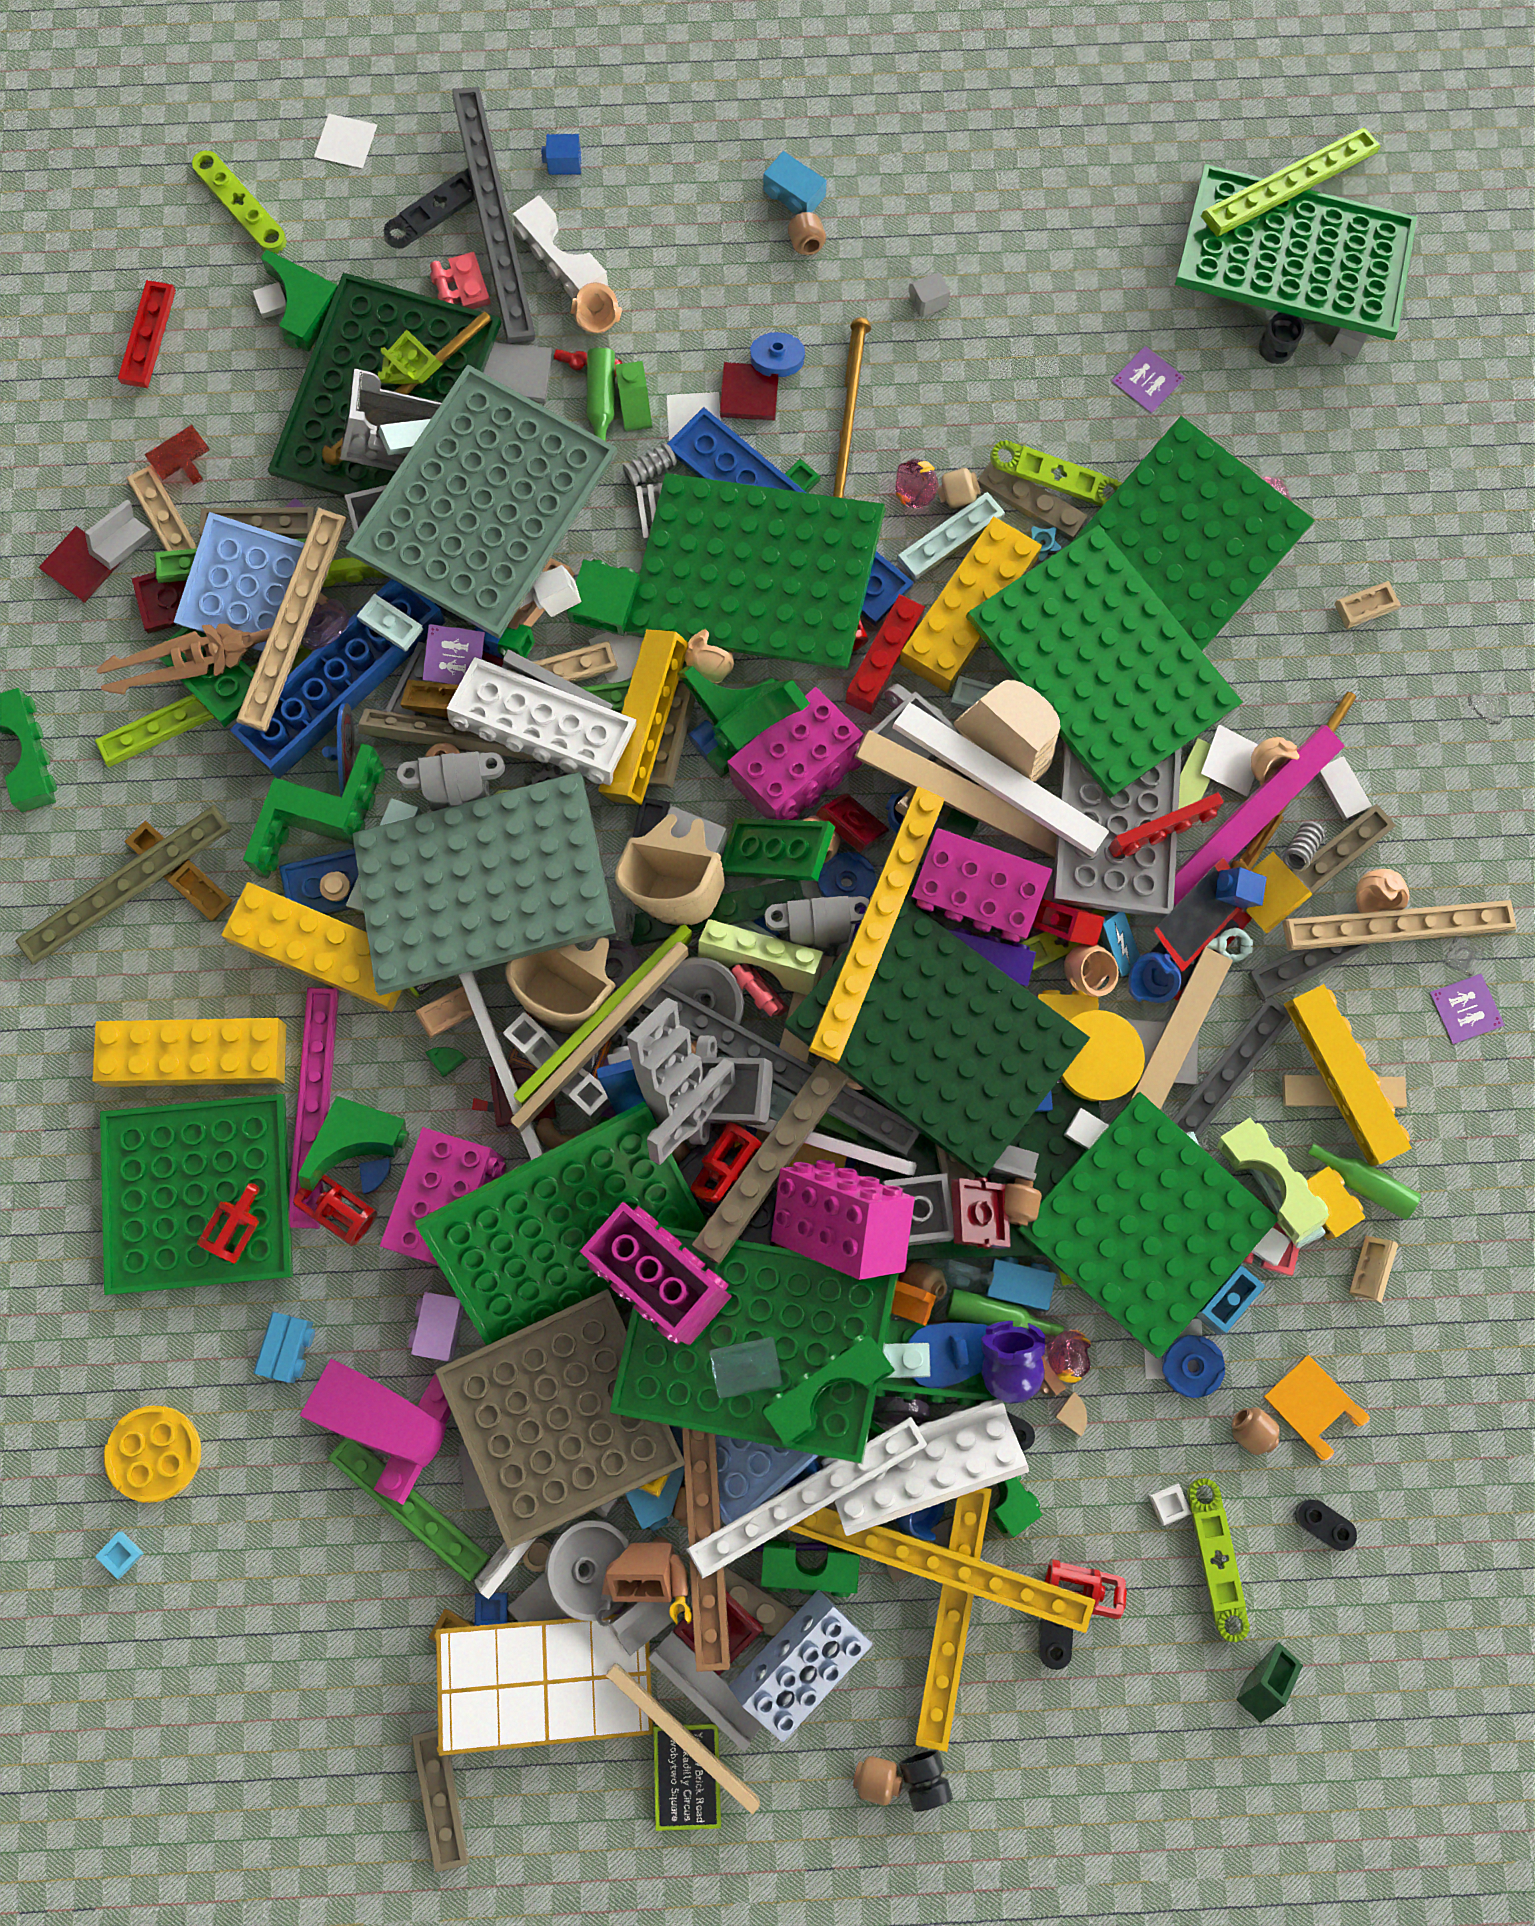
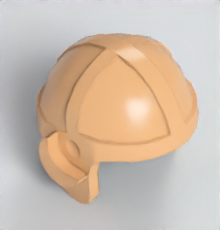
M595 282L586 284L578 291L576 298L572 300L570 314H574L576 323L583 330L592 333H602L609 330L615 322L619 323L622 307H618L616 295L610 287Z
M704 629L689 640L685 661L687 666H693L704 678L717 684L723 681L732 671L734 666L733 654L721 648L707 645L709 632Z
M1272 737L1262 741L1254 748L1251 755V771L1255 778L1260 781V785L1288 758L1299 759L1296 745L1282 737Z
M1390 869L1369 871L1363 875L1356 886V902L1360 913L1404 909L1409 901V890L1400 873Z

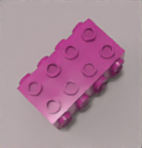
M817 687L805 695L810 703L805 709L773 724L727 761L732 784L766 819L797 820L803 810L806 808L810 809L819 802L824 792L828 789H835L841 783L845 774L850 770L852 772L857 770L863 764L862 761L854 758L864 734Z
M937 828L913 891L912 899L917 901L916 907L933 912L935 907L945 911L944 917L960 923L962 918L973 921V928L987 933L990 932L991 928L1001 931V938L1017 943L1020 939L1025 940L1028 938L1053 869Z
M422 1127L380 1247L440 1267L419 1233L415 1221L503 1176L506 1171L505 1158L492 1148Z
M817 1160L816 1164L796 1162L793 1167L780 1168L771 1241L859 1280L905 1272L915 1197L903 1193L901 1187L879 1184L880 1180L877 1178L858 1176L856 1170L837 1168L833 1161Z
M622 1202L579 1252L589 1260L587 1266L593 1272L608 1282L612 1281L610 1287L616 1293L630 1302H636L633 1308L654 1324L658 1322L660 1325L657 1327V1330L668 1340L675 1342L677 1345L681 1341L691 1345L732 1297L725 1291L729 1285L709 1268L704 1272L702 1268L705 1264L684 1247L682 1251L678 1248L682 1243L662 1226L657 1230L656 1226L659 1223L639 1206L633 1210Z

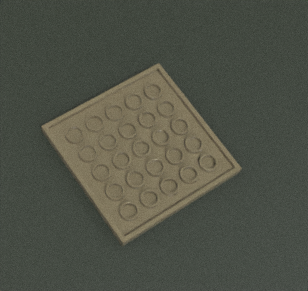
M609 1289L435 1370L508 1550L686 1465L669 1425L609 1413L627 1336V1329Z

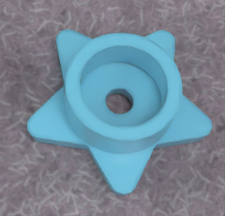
M1032 526V539L1039 544L1042 540L1046 542L1042 545L1038 557L1040 561H1044L1049 552L1061 550V546L1055 541L1056 527L1039 529L1036 526Z

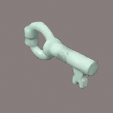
M1231 928L1224 931L1217 938H1213L1206 947L1216 950L1217 953L1233 960L1232 963L1244 960L1249 953H1252L1253 947L1251 945H1253V939H1250L1245 931ZM1239 936L1242 938L1241 945L1243 946L1240 948V954L1227 953L1225 949L1228 937Z

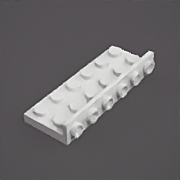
M476 657L471 662L447 707L449 723L458 730L471 731L486 741H496L504 744L514 752L522 751L532 755L540 762H550L558 765L568 773L581 771L582 775L586 776L593 783H604L609 786L613 781V772L636 727V719Z
M999 1399L985 1401L979 1406L964 1411H957L942 1419L921 1424L918 1429L928 1446L835 1500L846 1536L1029 1472L1027 1461L1006 1414L1003 1401ZM827 1458L822 1460L823 1468L838 1459Z

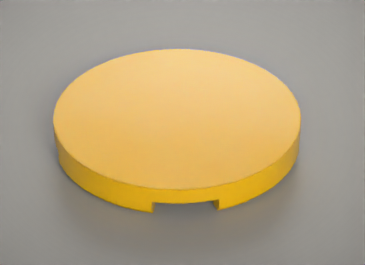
M1103 1010L1083 1012L1069 1020V1022L1091 1038L1060 1077L1063 1084L1077 1096L1089 1101L1114 1100L1134 1088L1144 1069L1145 1054L1142 1041L1133 1026L1121 1016Z
M145 1406L131 1411L118 1421L119 1423L115 1426L104 1448L105 1471L109 1481L116 1490L138 1502L152 1503L172 1498L189 1485L200 1464L201 1443L195 1426L184 1414L166 1406Z

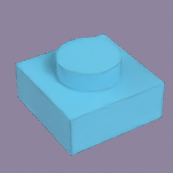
M121 1531L95 1557L116 1579H119L144 1553Z

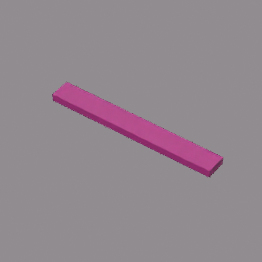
M1321 725L1296 750L1299 754L1298 760L1288 758L1175 871L1174 908L1221 858H1224L1229 863L1345 747L1327 725Z
M307 987L289 1194V1221L291 1228L320 1229V1224L293 1204V1199L301 1187L298 1173L330 1109L339 990L337 988ZM322 1181L318 1183V1186L310 1196L302 1202L314 1211L317 1206L315 1204L316 1200L323 1193Z

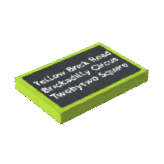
M682 1724L719 1759V1727L716 1724ZM654 1725L656 1831L721 1829L720 1784L658 1725Z

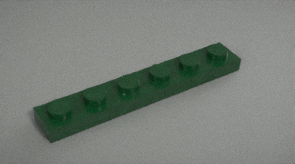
M782 880L721 894L716 907L708 919L733 925L764 918L766 910L771 905L784 904L787 901L804 900L801 880ZM646 912L627 916L631 945L634 947L667 940L681 926L663 923ZM708 919L686 926L692 930V934L702 932Z

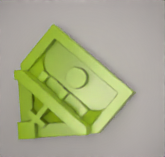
M406 330L389 350L385 347L381 348L384 358L382 371L378 372V377L381 383L419 384L436 372L442 363Z

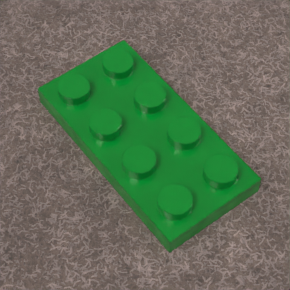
M183 627L180 631H178L168 640L192 632H196L200 637H206L207 635L205 633L187 627ZM201 647L202 655L207 657L204 647ZM181 652V658L185 663L187 662V658L185 654ZM171 655L159 658L167 668L174 666ZM240 659L238 666L232 669L226 666L224 672L217 676L214 675V664H211L207 674L180 679V682L225 728L238 717L254 672Z
M735 818L721 859L724 876L818 882L835 826L829 821Z

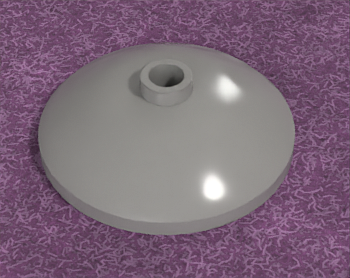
M704 957L685 959L663 981V983L732 1022L740 1024L744 1010L743 993L735 976L721 963ZM705 994L711 997V1003L705 1001ZM690 1035L691 1042L697 1039Z
M581 1521L566 1528L552 1544L546 1560V1585L553 1602L566 1615L582 1621H597V1611L604 1605V1601L600 1599L606 1568L612 1561L619 1558L630 1545L626 1537L616 1527L603 1521ZM582 1564L584 1566V1573L580 1576L578 1568ZM612 1602L611 1610L604 1611L602 1619L615 1613L624 1602Z

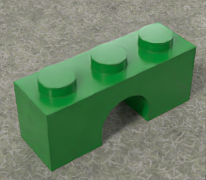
M1020 1475L996 1483L1000 1491L999 1501L988 1511L989 1517L1005 1539L1014 1538L1043 1516L1039 1510L1040 1503L1031 1491L1025 1490L1020 1483Z
M769 1539L764 1542L761 1586L767 1587V1590L785 1592L786 1588L799 1589V1592L802 1594L814 1595L819 1589L820 1591L831 1592V1595L835 1597H849L850 1594H857L859 1554L827 1544L825 1561L816 1568H806L796 1559V1541Z

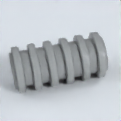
M663 443L661 445L662 448L656 447L654 452H646L645 457L640 455L638 457L639 460L632 459L631 464H623V472L631 486L636 487L638 482H646L645 478L647 477L652 479L653 474L659 475L661 470H669L670 465L672 467L676 466L677 460L669 445Z
M1307 821L1302 823L1283 856L1284 863L1291 870L1303 871L1308 868L1325 836L1323 828L1318 823Z

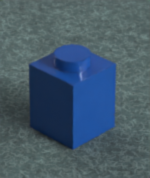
M546 134V146H541L542 163H547L549 175H581L579 134Z
M1241 867L1220 870L1215 899L1239 908L1263 906L1267 877Z

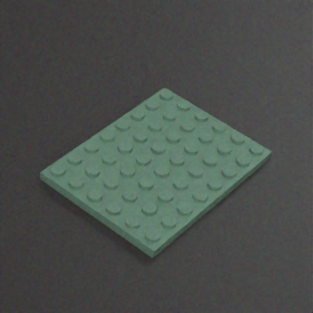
M467 364L346 546V553L499 639L617 455V447Z
M581 771L469 801L459 806L447 807L353 833L375 990L379 995L616 933L584 777Z

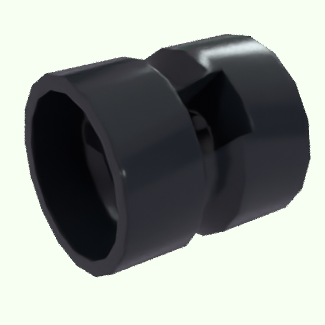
M1282 312L1274 315L1270 319L1259 343L1261 356L1273 364H1282L1290 360L1304 334L1303 321L1297 316Z
M939 1750L922 1752L908 1757L899 1763L904 1782L911 1785L908 1795L913 1811L931 1810L953 1799L948 1779L941 1776L944 1772V1766ZM930 1781L931 1784L925 1786V1782Z

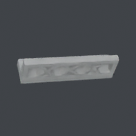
M508 649L503 659L502 668L511 669L530 679L610 710L613 709V705Z
M671 1630L650 1654L648 1659L745 1752L751 1745V1740L763 1725L742 1707L729 1689L730 1685L721 1676H718L714 1671L696 1672L695 1652Z

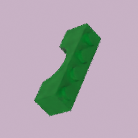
M15 688L0 693V732L17 736L21 743L22 752L19 763L11 773L5 776L11 804L23 813L56 803L54 792L57 791V786L53 776L49 775L47 765H50V759L47 751L41 745L40 739H43V732L39 723L35 722L33 714L37 712L35 702L31 696H27L20 688Z
M863 1335L856 1337L847 1344L848 1350L839 1357L836 1354L829 1356L820 1364L822 1369L812 1376L806 1373L793 1383L795 1388L785 1395L783 1392H780L766 1402L768 1407L762 1412L784 1445L790 1447L815 1429L813 1418L815 1403L819 1395L830 1385L849 1381L860 1384L870 1390L895 1372V1369L871 1335L865 1338Z

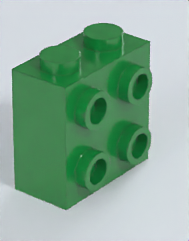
M583 559L576 580V586L582 602L566 610L569 622L624 636L640 582L639 574L628 567L616 568L608 566L607 563L598 559H593L592 561Z

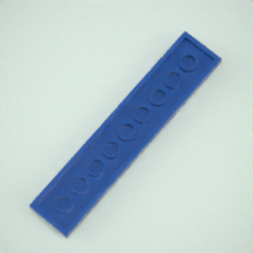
M705 407L667 443L671 447L676 459L699 478L806 493ZM877 551L875 552L861 615L874 626L891 610L899 594L905 596L914 584L911 579Z

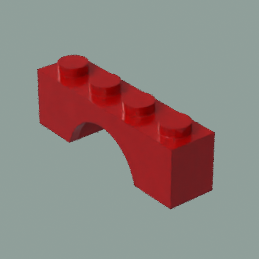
M899 594L847 689L845 703L869 715L872 714L885 690L902 649L923 620L925 606Z

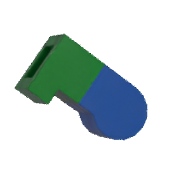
M519 624L517 630L506 627L499 639L477 626L475 628V631L485 632L483 651L503 659L508 649L527 658L535 643L531 627Z
M705 719L687 735L697 751L719 777L722 778L729 772L727 761L739 751L722 749L714 739L716 734L711 729L713 725Z

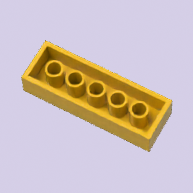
M993 516L902 649L899 664L948 693L984 640L966 618L967 613L1029 572L1038 560L1042 545Z
M247 882L221 935L228 943L387 1011H393L402 990L384 995H379L376 992L367 932Z
M279 1018L96 1021L92 1081L103 1087L285 1084L287 1025Z

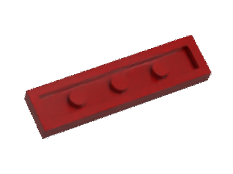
M146 280L118 375V380L121 384L148 389L176 293L173 284Z
M1219 792L1116 836L1108 848L1113 857L1121 854L1130 856L1139 851L1144 844L1149 842L1151 845L1158 844L1167 838V834L1174 831L1176 834H1181L1193 826L1192 824L1197 821L1206 823L1214 819L1218 815L1217 811L1224 801Z

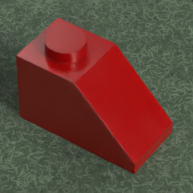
M1042 898L1032 926L1072 942L1097 946L1105 917Z

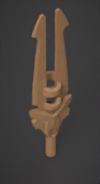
M227 623L218 624L216 629L212 625H202L207 635L206 637H200L196 632H192L160 643L124 659H119L113 655L96 670L97 673L103 674L169 655L172 656L174 666L101 686V689L106 692L125 695L126 690L132 686L174 681L207 674L211 664H214V675L217 676L224 672L226 666L230 669L238 666L241 657L250 648L254 647L255 644L267 641L272 627L250 633L235 630ZM201 647H204L207 657L202 655ZM181 652H183L187 658V662L185 663L181 658Z

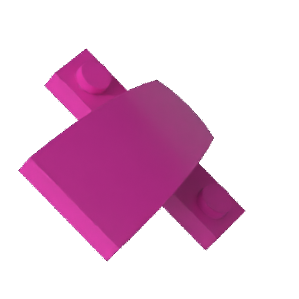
M330 1359L299 1416L340 1436L360 1443L367 1448L391 1456L373 1490L404 1505L422 1468H425L439 1451L445 1435V1424L452 1411L436 1374L432 1377L418 1406L367 1376Z

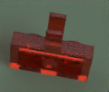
M191 424L146 453L145 457L162 480L182 468L192 484L195 485L203 480L192 461L210 449Z

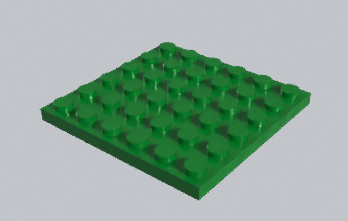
M1181 415L1072 542L1100 525L1203 652L1314 524L1315 519Z
M1138 1092L1040 1202L1037 1219L1033 1222H1028V1226L1019 1225L1016 1230L1150 1354L1159 1359L1279 1219L1146 1096Z
M284 1094L100 1111L104 1295L111 1296L293 1278L292 1234L289 1221L290 1189L286 1098ZM253 1183L258 1185L260 1190L250 1206L249 1213L256 1216L259 1223L236 1264L197 1245L198 1239L219 1203L227 1201L235 1205L240 1200L246 1186ZM223 1211L208 1237V1240L214 1243L229 1217L224 1215L225 1211ZM249 1223L246 1226L243 1224L239 1225L226 1248L227 1250L234 1252Z

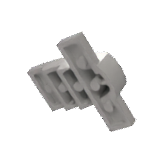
M666 998L627 1037L632 1065L639 1087L650 1111L660 1125L658 1128H654L647 1138L650 1160L659 1165L684 1139L692 1136L703 1125L711 1114L712 1109L736 1085L734 1063L723 1059L715 1068H711L706 1078L702 1081V1058L691 1053L690 1030L680 1025L678 1004L669 998Z

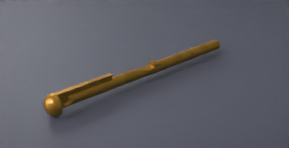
M485 311L481 313L434 356L443 364L491 321V317ZM402 384L394 392L408 395L417 384ZM375 408L365 418L370 424L377 426L378 429L380 425L386 422L383 417L389 411ZM342 439L331 448L326 445L323 447L322 458L327 464L338 465L343 461L340 459Z
M864 317L855 318L850 325L852 331L844 387L847 388L842 431L839 432L840 446L833 497L844 498L865 333L871 331V323Z
M1346 692L1326 723L1333 733L1356 699V695L1352 692ZM1289 803L1252 839L1240 860H1233L1231 862V869L1241 867L1251 871L1283 820L1282 814Z

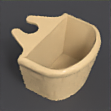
M1006 680L996 685L954 721V726L958 729L961 736L1033 782H1036L1052 765L1055 743L1061 727L1059 717L1050 703L1031 687L1014 680Z
M669 814L645 836L628 840L614 873L615 881L619 890L627 898L658 921L672 925H693L708 919L723 891L725 882L721 855L706 848L704 823L701 819H695L692 822L690 832L686 836L676 838L671 835V830L677 822V817L674 814Z
M604 937L599 938L595 947L590 951H581L575 944L508 961L505 974L509 986L521 1005L536 1021L541 1022L542 1025L554 1031L558 1030L562 1033L576 1032L609 998L616 987L615 983L605 974L609 940Z

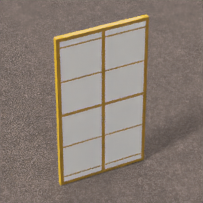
M612 1614L602 1619V1621L606 1622L609 1619L612 1620L618 1614ZM574 1618L436 1629L434 1637L436 1639L437 1751L439 1756L653 1735V1720L606 1676L614 1663H618L652 1696L650 1660L648 1659L650 1656L649 1641L629 1656L609 1626H601L597 1621H582Z

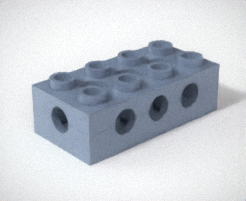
M818 1589L731 1683L729 1689L742 1707L784 1743L873 1644Z

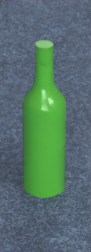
M592 348L587 351L586 415L593 426L594 435L606 441V430L614 419L615 352L608 348Z
M1315 1143L1310 1146L1307 1152L1336 1170L1342 1176L1345 1186L1404 1220H1407L1412 1215L1420 1201V1193L1359 1158L1339 1157L1324 1150V1148Z
M952 1288L948 1298L945 1314L947 1319L987 1326L997 1322L1013 1321L1014 1327L1027 1329L1029 1323L1041 1329L1044 1334L1060 1338L1063 1335V1325L1035 1318L1025 1307L1018 1304Z

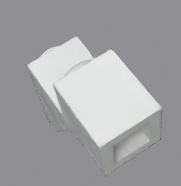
M561 565L552 570L541 572L519 608L535 601L539 609L544 608L553 617L582 601L574 579L565 567Z

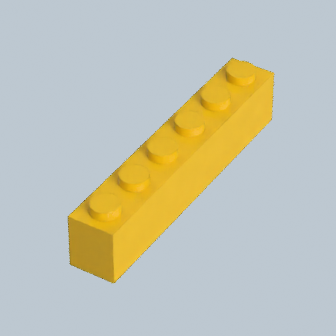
M647 629L644 640L641 642L640 653L632 672V680L628 693L624 698V706L621 713L636 719V727L613 772L611 785L602 783L598 789V792L612 802L642 805L679 681L677 673L682 670L688 648V642L677 632Z
M1323 984L1284 1003V1006L1367 1163L1371 1166L1380 1165L1412 1149L1409 1143L1410 1136L1407 1130L1402 1125H1399L1394 1115L1395 1108L1392 1102L1384 1097L1377 1074L1369 1069L1365 1061L1366 1054L1364 1049L1353 1039L1350 1033L1352 1029L1349 1021L1344 1016H1341L1338 1011L1335 995Z

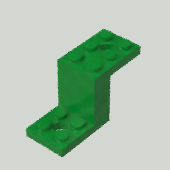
M361 744L342 798L273 778L243 857V861L257 876L269 879L271 872L276 870L279 863L278 853L280 847L287 842L289 837L288 826L354 845L353 833L365 830L366 822L364 819L366 813L372 810L375 803L374 792L376 786L382 783L385 776L384 765L374 747Z

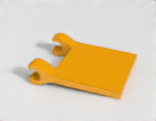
M1309 1355L1263 1396L1322 1461L1328 1460L1334 1454V1450L1319 1435L1343 1412L1358 1427L1365 1425L1370 1419L1369 1415L1354 1403Z

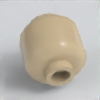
M960 468L943 474L941 479L942 485L937 486L941 503L947 502L951 509L967 506L977 499V495L981 494L976 473H971L968 468Z

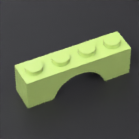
M710 919L706 923L698 944V957L715 960L728 969L733 965L741 963L760 966L774 974L784 989L808 995L817 985L821 975L823 951Z
M1248 1118L1221 1136L1217 1148L1236 1171L1244 1169L1258 1170L1267 1174L1275 1181L1282 1196V1206L1277 1215L1279 1219L1277 1223L1293 1243L1296 1244L1326 1223L1330 1216L1328 1207L1319 1196L1315 1197L1307 1188L1308 1183L1304 1176L1298 1171L1294 1172L1289 1166L1285 1153L1280 1148H1275L1271 1144L1263 1126L1259 1123L1255 1124L1251 1118Z

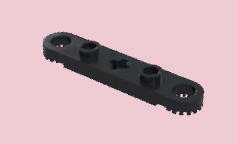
M468 168L460 171L401 211L398 216L386 222L384 226L385 242L396 249L405 248L474 201L475 197ZM435 201L439 204L444 202V208L441 206L435 207ZM393 229H400L405 233V236L402 239L401 237L397 239L390 232Z

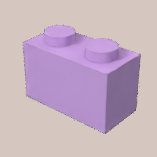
M424 1292L423 1298L418 1299L415 1309V1316L419 1317L417 1329H412L408 1342V1347L412 1348L411 1355L453 1362L464 1310L458 1298Z

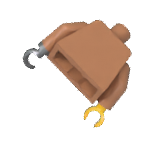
M659 1536L655 1537L652 1543H632L619 1558L607 1566L600 1599L604 1601V1605L598 1609L596 1614V1620L601 1626L611 1624V1619L606 1622L602 1621V1614L606 1610H611L612 1602H671L672 1598H675V1602L671 1605L669 1613L676 1625L678 1624L677 1616L682 1611H685L687 1623H691L693 1615L685 1603V1598L688 1597L687 1570L681 1557L675 1555L673 1545L666 1538Z

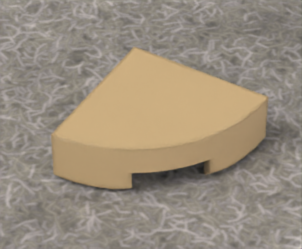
M1072 1392L1055 1415V1418L1079 1437L1083 1435L1087 1425V1412L1081 1398L1075 1392Z

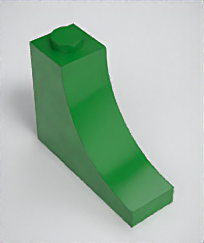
M266 249L261 256L267 274L283 285L287 294L285 313L279 324L283 339L290 347L294 349L301 348L309 352L319 337L338 286Z
M686 666L677 673L714 725L762 685L780 682L778 679L764 678L746 688L729 689L710 682L693 666Z
M793 680L764 684L711 728L716 734L714 739L722 749L738 751L761 732L785 717L802 711L810 703Z
M336 1096L298 1173L301 1187L313 1191L318 1181L326 1172L337 1164L353 1157L372 1154L395 1158L399 1148L404 1149L409 1138L405 1119Z

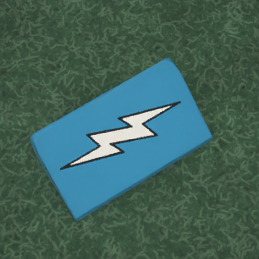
M1114 911L1103 916L1105 919L1100 935L1105 949L1116 960L1118 976L1123 977L1130 973L1132 965L1140 957L1125 913Z

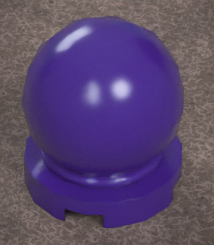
M1013 1321L997 1322L988 1326L986 1334L981 1338V1350L985 1355L981 1372L984 1384L993 1397L1007 1404L1026 1402L1039 1392L1044 1379L1045 1369L1041 1357L1045 1354V1335L1041 1329L1029 1323L1028 1329L1014 1327Z

